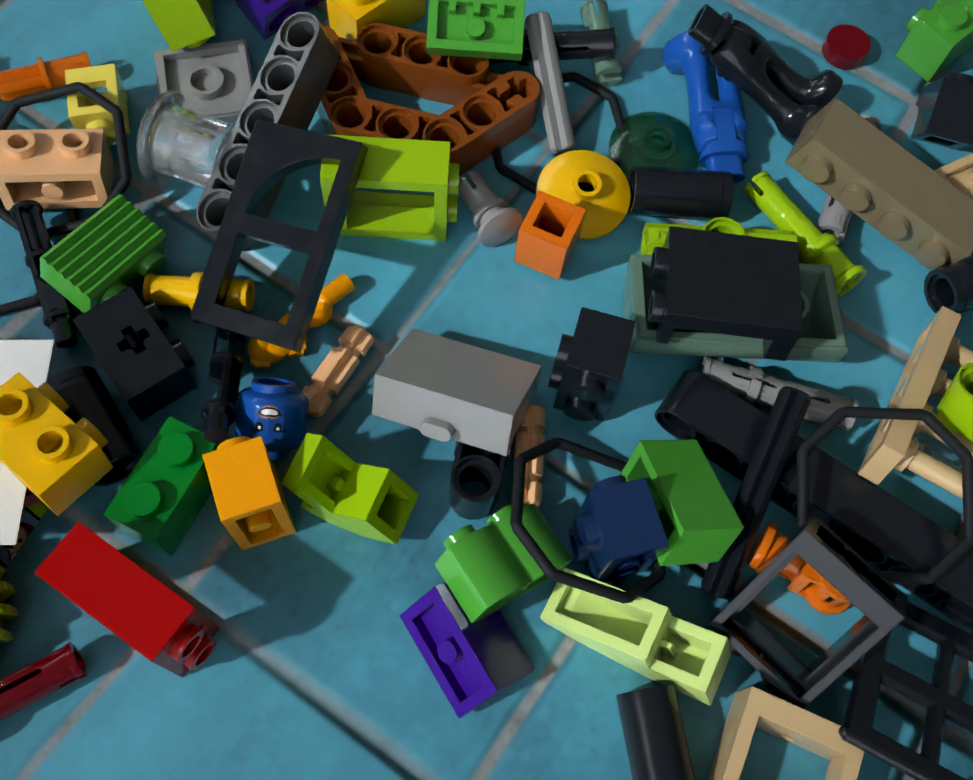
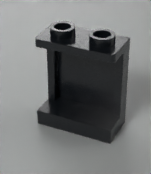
M670 226L663 247H654L650 264V278L658 279V290L653 289L651 293L648 321L657 323L656 343L668 344L674 329H686L763 339V358L780 361L787 359L803 332L798 242Z

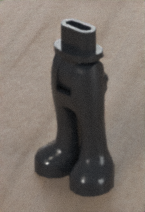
M705 4L696 14L687 32L689 36L701 45L699 53L705 59L707 56L710 57L712 65L717 68L718 76L734 83L750 96L772 118L781 137L792 146L797 141L806 122L832 101L842 87L843 79L832 70H823L809 77L800 75L781 58L760 33L748 24L733 19V15L728 11L720 15L711 6Z

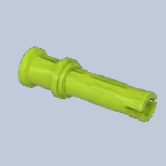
M767 171L760 172L752 178V181L757 185L756 187H753L751 183L746 184L743 193L750 197L778 230L792 231L793 235H797L798 251L800 253L799 263L832 265L838 298L850 292L864 279L868 272L862 264L855 265L838 247L840 240L834 234L829 232L823 234L771 178Z

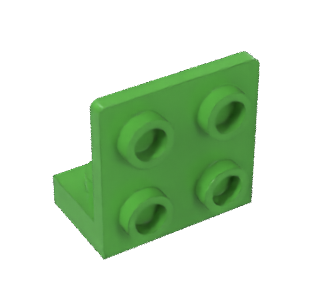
M429 0L427 54L521 61L526 0Z

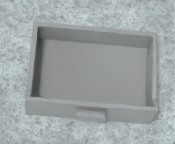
M413 328L375 373L372 415L419 429L424 436L442 442H448L451 439L507 456L513 437L536 397L542 365Z

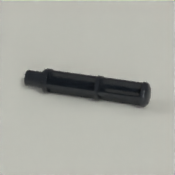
M22 200L11 207L10 214L16 220L26 253L24 260L26 266L31 270L44 313L42 320L44 325L52 330L56 346L58 348H69L78 343L73 325L74 321L72 320L77 317L76 313L71 309L69 300L40 277V257L52 248L42 216L43 207L37 201Z
M215 327L208 379L218 385L217 398L207 401L203 405L201 412L202 419L206 422L204 437L207 441L216 444L227 440L229 425L233 424L236 420L237 396L243 368L242 361L246 337ZM219 336L225 340L224 351L216 353ZM241 340L239 356L233 353L234 341Z

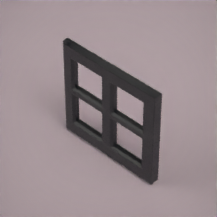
M907 601L905 618L899 624L937 644L931 684L886 661L891 630L858 659L844 726L839 728L838 733L845 742L915 780H967L939 765L945 718L973 733V706L949 694L954 654L956 653L973 662V635ZM881 684L927 708L920 754L873 729Z

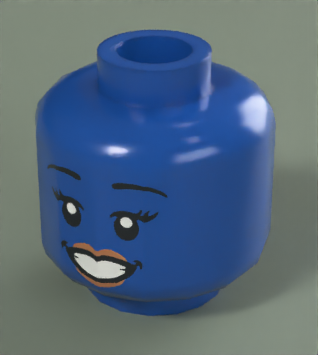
M277 377L254 378L251 380V386L244 388L238 393L235 437L246 436L253 439L262 436L272 461L285 459L286 451L300 447L307 433L309 400L304 392L296 389L295 381Z

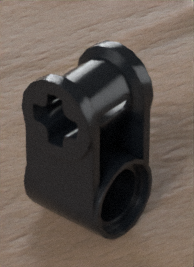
M456 441L455 459L450 479L449 502L452 509L459 516L468 520H478L486 517L493 511L497 503L504 467L508 465L512 443L507 456H503ZM469 480H477L482 482L488 488V491L480 496H472L465 493L461 489V485Z

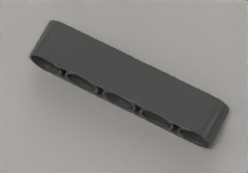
M309 12L292 14L280 26L196 209L197 221L203 229L215 238L217 237L256 119L308 130L339 59L338 48L315 15ZM286 177L281 179L267 192L257 207L255 216L268 219ZM246 238L242 250L248 249L257 240Z

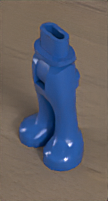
M688 31L666 43L663 47L662 56L669 72L685 75L689 123L695 148L700 155L699 164L706 170L731 172L734 183L741 182L746 177L744 163L749 158L746 145L748 124L741 89L734 83L718 76L717 68L712 65L710 57L707 56L705 59L699 53L701 45L687 34ZM709 66L715 73L719 101L715 100L711 93Z

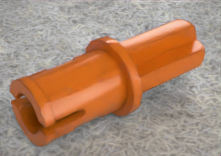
M87 52L45 62L40 57L37 58L38 63L0 71V99L9 101L21 96L66 85L65 70L91 67Z

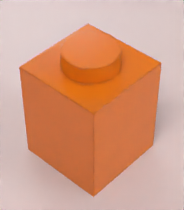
M539 190L519 228L514 261L560 280L578 243L586 209Z

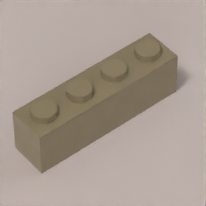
M837 97L806 122L785 163L933 271L955 264L971 256L973 251V200Z

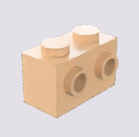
M103 128L0 130V198L6 210H10L15 203L22 200L37 201L42 205L43 209L101 208L111 194L114 162Z

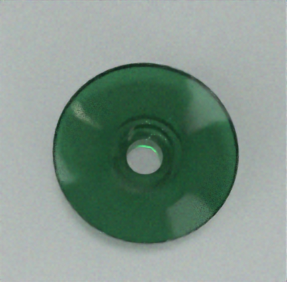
M640 112L624 119V127L619 129L616 126L612 132L609 141V156L613 162L619 156L622 158L620 169L628 181L634 165L696 170L698 168L700 155L695 148L691 129L676 117L661 112Z

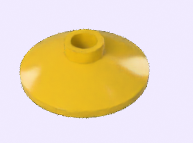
M573 150L556 156L543 168L536 185V196L540 190L586 209L579 240H592L608 235L622 223L630 206V186L623 171L611 159L593 151ZM578 183H587L594 190L585 192L580 189Z

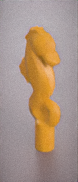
M342 273L322 288L309 328L319 327L327 323L332 317L333 305L355 290L353 282L346 274ZM290 313L285 314L278 323L286 325ZM307 336L301 353L254 338L249 340L247 352L250 357L251 366H255V370L270 369L272 364L286 357L304 356V352L307 350Z

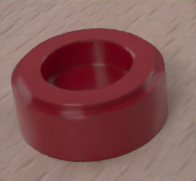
M848 24L837 25L829 31L823 42L822 54L827 62L837 68L854 69L862 64L871 47L870 39L863 30L856 26Z

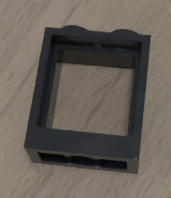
M812 514L720 606L709 625L716 633L728 637L731 648L730 652L736 656H743L759 671L764 684L773 694L779 698L788 699L793 705L803 709L905 618L908 597L816 515ZM798 555L865 614L808 667L744 609Z

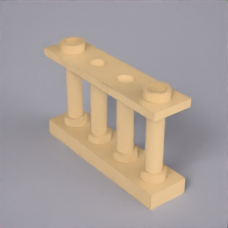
M944 306L940 308L918 336L887 408L924 409L932 413L939 420L937 414L932 412L934 406L926 402L928 398L931 399L934 395L942 399L952 382L951 379L946 377L948 372L941 369V366L949 362L960 368L967 363H973V351L960 345L961 339L954 336L962 315ZM881 419L858 475L879 485L893 468L900 472L906 468L963 499L962 473L918 450L919 443L912 440L913 434L922 431L943 442L923 421ZM950 431L971 451L973 456V443L963 436Z

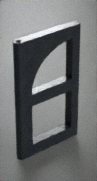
M256 119L189 318L195 323L209 324L301 353L368 148L362 142ZM339 164L317 232L254 215L267 192L284 177L308 166ZM246 238L309 254L286 325L224 307Z

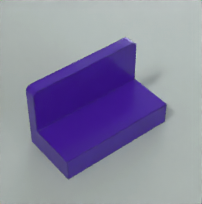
M446 582L434 586L399 615L459 719L478 708L503 689L534 671L533 664L501 612L497 610L487 617L471 623Z

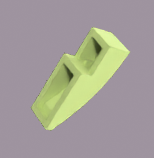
M564 567L563 569L564 572L626 592L625 590L601 582L594 578L588 577L581 573L575 572L568 568ZM557 582L540 616L543 622L583 645L664 686L675 685L677 692L709 706L713 702L732 654L728 637L671 615L669 607L643 597H638L631 603L623 604Z

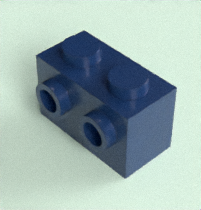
M619 475L595 483L592 486L593 491L588 492L573 522L574 528L569 529L570 543L576 560L578 562L585 560L589 576L604 583L645 572L669 546L646 477L627 482L625 476Z

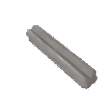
M548 12L533 13L526 17L525 24L535 76L540 85L539 97L548 144L553 153H563L574 149L575 140L552 20Z

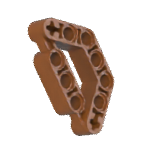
M382 23L369 24L360 29L357 39L354 41L338 37L333 29L322 25L339 52L337 66L317 108L327 134L450 142V163L460 164L459 176L490 157L495 148L500 147L501 150L534 126L540 85L537 79L528 72L511 71L502 75L488 71L489 59L427 54V34ZM357 76H361V79L366 84L376 88L454 106L441 115L368 99Z

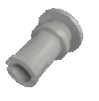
M468 172L469 178L474 183L473 187L470 186L464 176H461L459 178L458 196L462 198L472 212L473 224L478 229V239L483 246H498L512 238L522 224V215L519 211L509 207L504 199L496 198L480 172Z

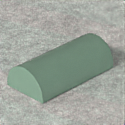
M630 255L624 284L622 318L636 321L629 353L765 359L763 358V339L674 329L668 344L656 343L657 323L648 321L651 293L653 289L658 290V279L650 278L652 255ZM799 263L803 332L786 360L838 362L848 352V346L832 265Z

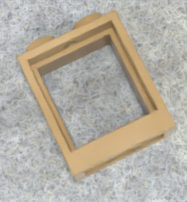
M753 686L735 692L707 780L740 779L756 727L830 760L825 780H857L864 751L841 739L838 733L840 725Z

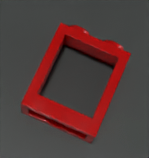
M79 521L33 572L148 660L180 677H183L188 669L192 671L198 669L215 648L216 640L213 637L220 629L216 624Z

